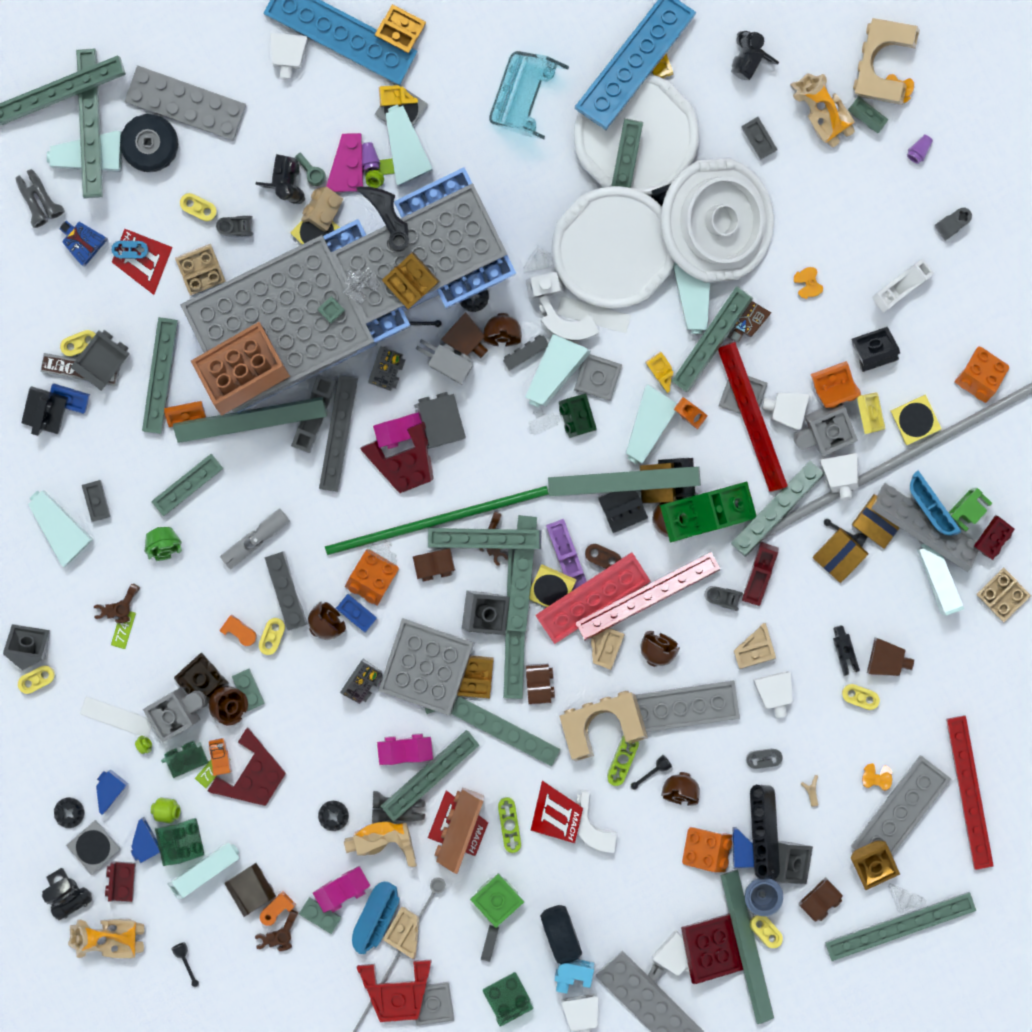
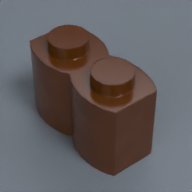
M451 548L413 556L417 579L422 578V582L433 580V576L438 574L441 575V578L451 576L452 571H455Z
M548 663L526 665L528 704L551 703V698H555L554 687H550V679H553V667L549 668Z
M825 877L798 904L815 922L818 920L822 921L828 915L827 911L832 906L835 908L842 902L841 898L843 895Z

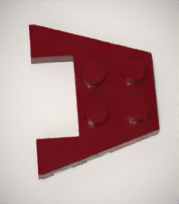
M424 422L407 429L415 446L387 458L382 449L379 448L377 440L360 448L399 493L421 486L434 479L431 457L428 456V439L425 437L424 429H426Z
M247 727L238 743L254 752L251 760L234 786L216 776L207 791L266 806L286 772L252 733L251 729Z

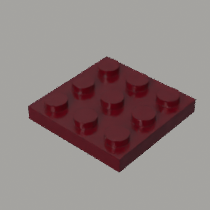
M730 913L681 927L692 984H698L743 970Z

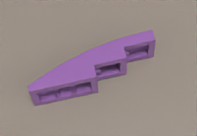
M564 519L546 525L563 574L576 579L573 591L587 582L566 523Z

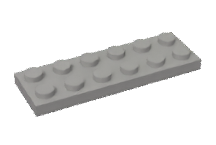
M138 65L124 101L234 141L246 107L245 103Z
M884 483L871 509L968 572L972 568L979 551L974 547L976 541L963 533L948 536L938 532L917 503L897 491L894 487Z
M734 680L636 694L646 732L740 719Z
M920 755L858 835L851 847L857 850L874 841L881 840L887 843L893 856L950 782L951 778Z
M623 951L596 974V977L651 1032H704Z

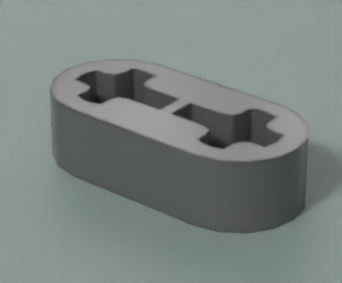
M773 748L751 751L746 756L747 764L753 769L778 766L783 760L782 753ZM772 752L779 755V758L774 763L771 759L766 760L765 758L772 756ZM753 755H756L757 758L763 757V760L757 761V765L749 761L753 758Z
M489 925L480 960L490 962L499 927L495 928L493 925Z

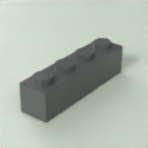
M538 335L534 338L533 342L525 343V347L522 349L519 347L514 350V354L506 355L503 362L508 370H512L547 348L549 343L545 336Z

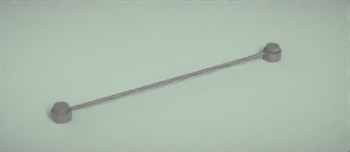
M436 877L431 881L430 888L433 892L422 909L419 920L434 894L442 893L445 890L446 884L442 878ZM401 951L397 953L381 983L385 982ZM371 1001L368 1004L366 1010L364 1011L362 1017L360 1018L353 1032H356L358 1030L365 1015L367 1014L369 1008L372 1005Z

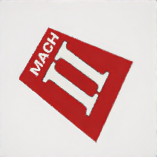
M124 228L120 241H142L147 244L149 253L143 259H120L114 256L112 263L154 295L173 247ZM120 244L116 251L119 252V255H122V252L129 251V248H123L122 244ZM139 245L138 248H132V251L138 252V255H141V252H145V249Z
M542 780L530 830L575 843L583 807Z
M447 790L428 835L429 839L439 843H443L444 838H441L444 827L448 828L450 820H447L451 809L455 810L457 802H454L455 796ZM479 815L465 852L473 856L477 854L489 823Z

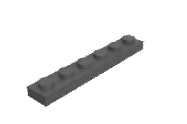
M341 375L338 377L319 489L335 492L339 490L358 378Z

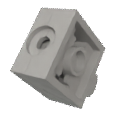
M421 339V344L435 351L433 355L419 346L416 347V350L431 358L428 365L462 385L473 367L472 359L463 353L460 356L455 354V349L447 344H444V346L439 344L437 348Z
M842 403L834 408L824 407L805 415L808 428L794 434V442L798 448L805 450L815 445L822 456L858 441L847 410Z
M182 687L150 704L143 711L163 743L201 720L196 711L204 707L206 697L201 691H193L186 695Z

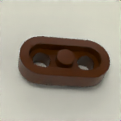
M590 544L585 550V556L588 561L605 569L611 566L608 562L609 558H615L616 562L621 560V556L618 553L599 544ZM594 549L598 551L596 557L591 555V551Z

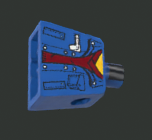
M66 220L59 228L67 235L62 243L84 267L108 240V238L80 221L74 227Z

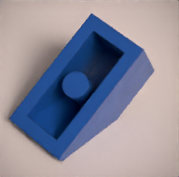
M111 769L108 772L103 771L97 778L99 781L96 785L97 799L101 815L108 810L129 784Z
M145 817L138 821L131 845L133 849L131 854L140 863L163 850Z
M732 827L734 868L754 867L753 843L737 827Z

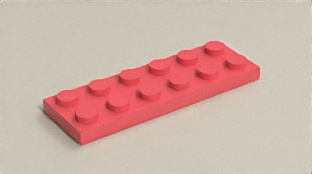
M631 552L536 614V617L553 643L556 644L578 629L575 622L639 590L651 581L635 555Z

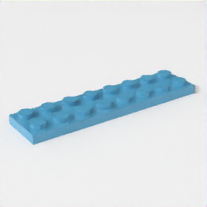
M270 0L263 13L271 19L307 36L311 40L398 85H401L418 52L412 48L408 54L375 37L377 29L322 0Z
M657 0L575 105V110L604 130H607L692 21L696 12L679 0Z

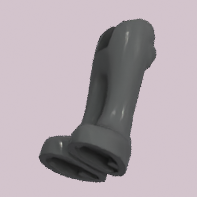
M30 169L27 170V174L33 183L32 186L27 187L20 175L15 179L32 213L31 225L33 228H38L46 224L48 219L37 203L34 193L38 195L50 219L59 217L65 210L61 205L54 203L50 199L40 178Z
M373 791V808H381L380 806L389 797H384L380 792ZM419 799L396 820H424L425 814L412 813V807H425V801ZM372 809V823L391 820L384 810Z

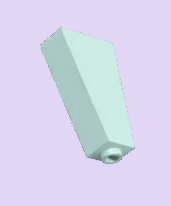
M397 104L388 109L389 112L386 113L395 178L399 186L433 169L404 107H399Z
M121 131L100 135L103 171H121ZM80 140L50 146V151H47V163H49V166L52 168L81 169Z
M674 262L673 272L686 328L691 330V334H703V331L707 330L710 282L704 283L692 277Z
M553 334L525 398L530 400L529 404L538 408L540 405L546 407L589 356L591 351Z
M648 384L644 388L626 454L629 455L627 459L636 465L638 462L641 464L644 462L676 412L673 409L677 403Z
M36 491L30 497L31 502L28 505L60 564L66 567L93 538L46 491Z
M921 544L922 548L917 549L940 613L947 616L963 610L964 606L944 557L926 544Z
M226 843L167 884L177 899H182L240 859L238 857L239 851L234 844Z

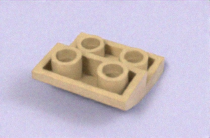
M211 243L175 257L190 296L226 282Z
M1005 568L996 574L976 594L1003 623L1031 597Z

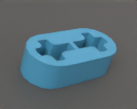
M116 241L111 248L113 255L120 259H143L149 253L147 244L142 241ZM122 244V247L129 248V251H123L122 255H119L116 248H119V245ZM141 245L145 252H141V255H138V252L132 251V248H138Z

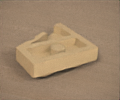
M763 623L734 650L739 669L776 659L766 623Z
M608 628L591 637L593 663L612 670L625 634Z
M401 907L382 940L408 957L415 959L419 916L407 908Z

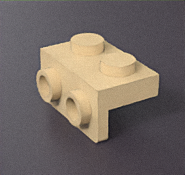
M325 186L313 191L311 194L312 199L309 205L304 208L301 219L303 222L309 221L323 232L328 231L344 200Z

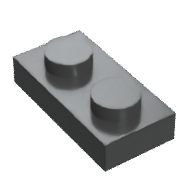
M759 117L741 126L760 160L778 150Z
M101 480L83 484L82 489L91 522L111 517Z

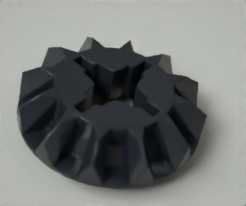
M486 289L477 294L482 297L476 298L474 305L471 298L459 303L467 311H480L488 303V290Z
M64 798L54 808V818L58 825L64 828H74L84 818V807L75 798ZM74 807L72 812L73 817L69 816L64 819V815L66 814L64 809L66 808L67 810H69L70 808L72 809Z
M333 800L321 806L318 819L321 826L326 830L338 831L347 824L349 813L343 803ZM328 809L333 813L340 811L337 815V821L334 819L327 821L330 816Z

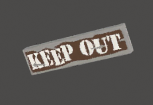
M44 353L40 372L88 381L70 368L77 359ZM120 368L107 385L117 386Z

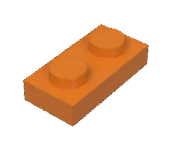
M202 401L164 408L168 427H173V423L206 418Z

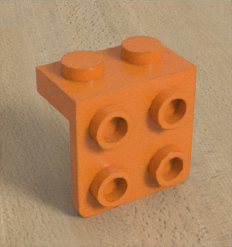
M979 346L954 383L974 395L977 399L987 403L999 388L1009 370V365Z
M847 361L810 374L816 394L825 408H834L840 403L853 401L861 396L859 388L853 381Z
M367 549L344 587L348 588L350 592L365 598L367 602L378 606L399 567Z
M690 827L687 832L682 863L715 873L726 872L729 865V850L732 847V834L715 833Z

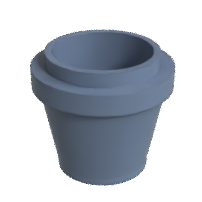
M757 878L751 881L745 890V903L754 914L770 916L780 909L783 903V891L775 880ZM765 891L766 895L759 897V892Z

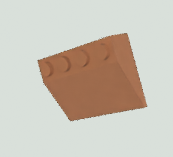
M260 322L191 360L213 405L221 416L290 377Z
M463 787L461 792L457 791L454 802H457L455 810L451 809L447 820H450L448 828L444 827L441 835V838H444L442 846L438 845L434 856H437L436 862L455 874H458L484 801L483 794Z

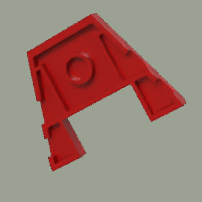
M431 959L414 961L415 981L377 984L375 964L357 965V971L361 975L364 987L368 991L371 1003L380 1022L416 1020L419 1018L431 968Z

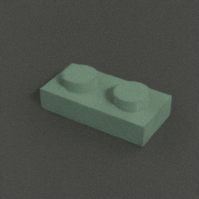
M859 96L848 109L853 116L860 119L876 133H879L889 120Z
M250 668L231 676L236 688L247 697V711L265 704Z
M310 897L299 912V915L332 934L342 918L331 910L323 913L318 902Z

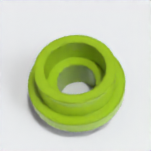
M377 170L368 171L365 176L366 184L373 188L380 187L384 183L383 174Z
M143 735L139 736L135 741L137 750L141 754L150 753L152 751L151 740Z

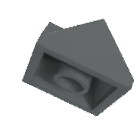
M12 624L3 655L21 670L45 660L50 630Z

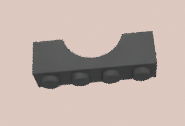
M318 374L310 399L323 397L327 411L338 381ZM324 417L301 421L291 446L311 453Z
M285 551L264 557L287 630L307 625L302 605L294 587Z

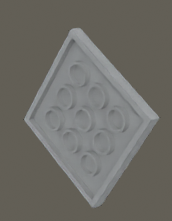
M402 618L378 691L451 716L475 643Z

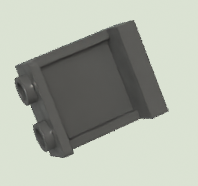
M98 330L70 367L101 391L130 354L127 352L129 348L122 342L118 344L112 340L113 336L106 330H103V332Z
M448 392L436 395V399L432 400L429 397L418 399L419 403L414 405L415 409H418L421 422H424L426 426L424 430L425 437L428 439L427 449L466 438L454 394L448 395Z

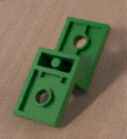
M747 481L660 505L670 543L753 520L757 516ZM680 516H681L682 519H683V523L680 522V519H679Z

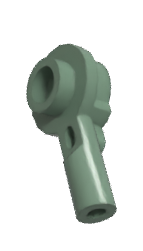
M301 152L295 156L307 171V180L311 185L320 186L325 182L326 174L323 169L313 167Z

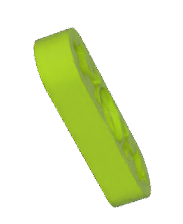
M624 735L622 736L607 772V778L611 785L619 786L624 782L638 749L639 741L630 744L628 752L626 750L627 742ZM620 755L628 756V761L624 764L619 763L617 760ZM617 767H618V768H620V770H619V777H620V778H616V780H613V776H612V775H615V774H616V772H617Z
M504 797L498 803L503 842L508 852L515 853L521 848L516 806L512 798ZM504 801L512 804V807H509L510 814L514 813V816L502 817V814L506 815L505 808H501V805H504ZM510 819L515 822L513 830H507L504 827L506 820ZM517 832V835H513V838L518 844L515 845L514 849H511V846H507V843H510V836L506 837L505 833L513 834Z

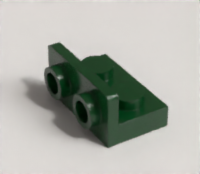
M586 393L559 401V412L563 416L564 428L569 438L597 430Z

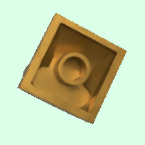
M877 840L855 850L850 857L865 890L900 875L885 841Z

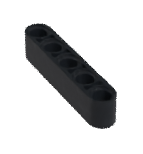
M756 784L750 790L754 872L759 879H776L780 873L775 790L770 785Z

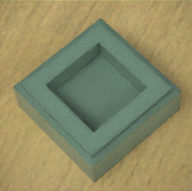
M332 296L317 309L330 324L345 311Z

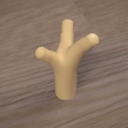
M818 775L814 776L810 786L804 782L801 783V786L808 792L811 806H818L816 794Z

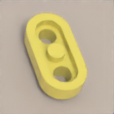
M187 193L180 199V206L185 212L203 221H212L217 215V209L211 202L192 193ZM189 200L194 202L192 207L187 206ZM210 209V215H205L204 210Z
M85 330L63 339L60 344L62 353L66 356H75L82 353L88 345L85 341L86 337L90 336L93 339L96 333L91 330ZM70 343L74 345V349L71 351L68 349Z
M272 618L266 623L259 641V649L263 654L271 655L277 651L285 631L283 620ZM273 624L279 625L278 631L272 629ZM268 641L272 643V648L270 649L265 646Z
M41 666L20 677L18 688L22 693L30 694L50 684L55 678V672L50 666ZM44 671L48 672V678H43L42 673ZM27 680L31 681V687L25 685Z
M848 684L842 690V697L846 702L864 709L873 710L880 703L877 693L858 685ZM849 690H854L855 694L853 697L848 696ZM869 696L873 699L871 703L866 702V698Z
M759 915L752 917L750 928L768 948L779 947L782 944L783 936L768 917ZM757 921L762 923L760 928L756 926ZM770 935L774 936L773 942L769 941Z

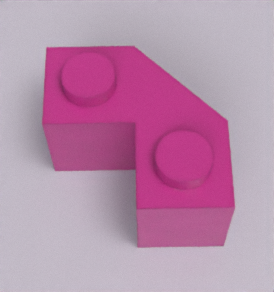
M419 413L374 425L373 428L379 448L385 446L388 449L399 446V442L411 439L407 429L421 423Z
M412 734V738L396 739V736L384 737L385 741L377 742L379 765L433 760L431 737H423V734Z
M360 866L342 874L341 877L334 881L326 883L314 891L313 895L323 913L329 910L335 912L342 907L341 903L354 896L357 899L366 894L364 890L371 885Z

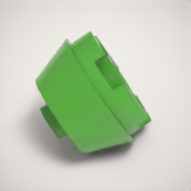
M157 527L146 534L144 552L149 560L152 557L156 561L167 560L171 558V554L176 551L177 553L182 551V541L171 527Z

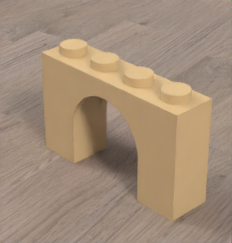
M872 18L871 23L867 25V42H864L862 46L863 60H860L858 64L859 77L855 79L853 90L857 96L903 105L907 88L906 84L877 76L873 66L874 59L882 48L889 45L916 49L920 32L918 26Z
M623 691L618 693L617 697H605L596 704L592 702L582 705L581 709H568L564 711L563 715L559 716L572 760L580 761L594 756L588 736V729L591 721L602 713H613L617 716L627 743L632 744L648 738L634 693Z

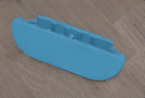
M919 470L916 471L910 482V491L918 505L938 532L948 536L960 534L961 530Z
M384 881L375 886L356 923L352 934V945L359 954H366V951L379 945L396 911L400 898L398 897L397 887L392 883Z

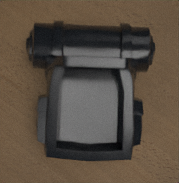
M746 30L737 33L736 41L741 50L739 55L734 57L731 65V72L742 80H750L762 58L771 64H779L778 60L761 49L765 42L762 34Z
M276 154L272 183L256 182L255 185L275 189V193L280 199L288 200L293 204H301L306 199L303 190L296 186V177L300 172L298 160L293 157Z
M63 868L46 877L50 886L42 891V898L45 903L52 905L51 913L56 919H66L69 914L83 906H88L87 904L93 901L92 893L85 887L79 889L76 882L68 878ZM57 875L63 877V879L54 883V878Z

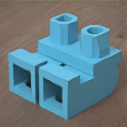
M577 959L569 963H558V969H556L554 981H557L556 991L567 994L569 984L573 985L574 979L583 981V987L590 988L595 962Z

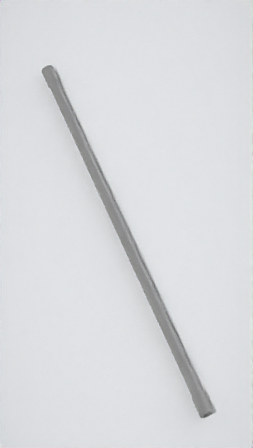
M1032 383L860 475L858 487L1032 394ZM829 492L786 515L764 539L840 498V493Z

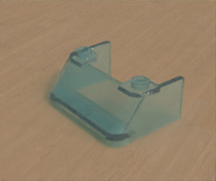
M521 51L513 52L509 57L489 115L490 123L528 137L545 139L544 135L535 131L536 120L530 117L541 82L551 80L555 75L556 68L568 70L569 66L549 56Z

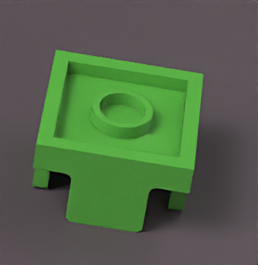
M971 488L948 512L958 527L965 532L969 528L959 520L960 517L967 523L972 522L976 524L987 512V509L977 499L979 498L987 506L992 504L978 488Z
M499 873L490 878L470 898L473 904L495 928L524 903L516 889Z

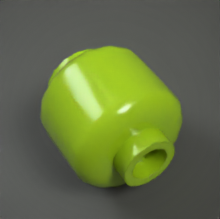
M160 797L151 805V814L157 822L172 824L180 816V805L174 799Z

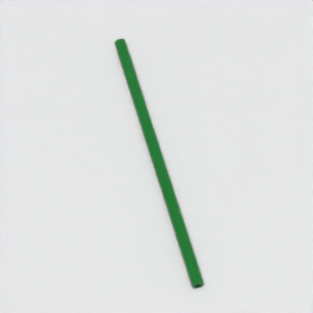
M546 485L327 545L325 550L327 555L546 496L549 495Z

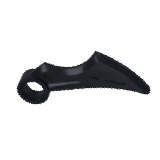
M357 187L356 190L375 207L391 234L389 245L392 250L397 252L404 251L409 243L408 225L395 213L394 199L396 195L378 188ZM396 236L404 238L405 242L402 246L394 244L393 239Z

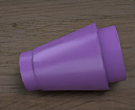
M924 134L908 149L907 157L916 164L924 161L933 142L932 138Z
M367 142L362 144V168H364L365 172L379 170L381 163L373 143Z

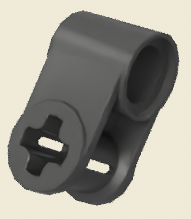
M960 208L934 226L946 241L971 221L972 213L968 208ZM959 212L961 214L966 213V221L958 219L960 216Z
M253 216L220 218L216 223L217 231L222 236H253V232H251ZM221 223H230V229L227 232L221 231Z
M717 586L708 587L704 593L705 599L708 602L735 611L739 610L737 606L740 596L743 595V592ZM715 589L718 591L719 596L716 600H711L709 593Z

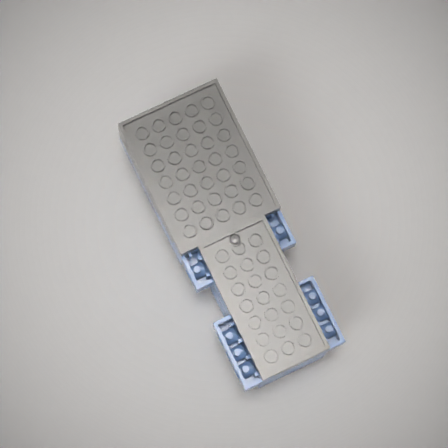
M465 167L394 201L401 216L400 219L408 225L409 243L404 251L397 252L392 250L389 245L391 234L386 226L366 235L359 219L180 304L204 353L260 322L290 375L287 379L232 409V411L239 413L376 346L378 342L410 327L411 325L404 313L409 309L385 285L382 279L412 252L416 254L440 282L411 308L439 295L447 309L516 275L508 254ZM396 236L393 242L396 246H402L405 240L401 236ZM331 296L345 309L332 324L317 310Z

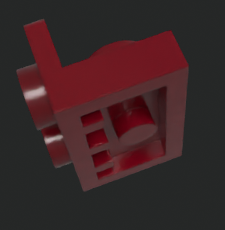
M995 515L974 544V547L982 552L984 556L993 560L1000 553L1005 542L1011 538L1015 528Z
M112 861L110 866H107L106 877L109 878V885L105 887V897H108V902L133 901L136 863Z

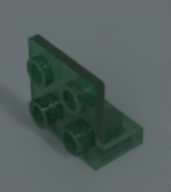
M194 740L181 746L182 749L179 751L175 748L164 754L165 757L161 759L162 763H167L173 778L209 763L201 742L195 743Z
M196 818L175 825L155 828L163 866L181 864L204 855Z
M516 972L509 974L482 990L496 1015V1021L500 1027L534 1009V1005Z

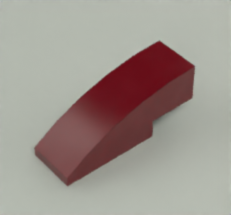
M760 542L742 601L757 606L761 605L779 547Z

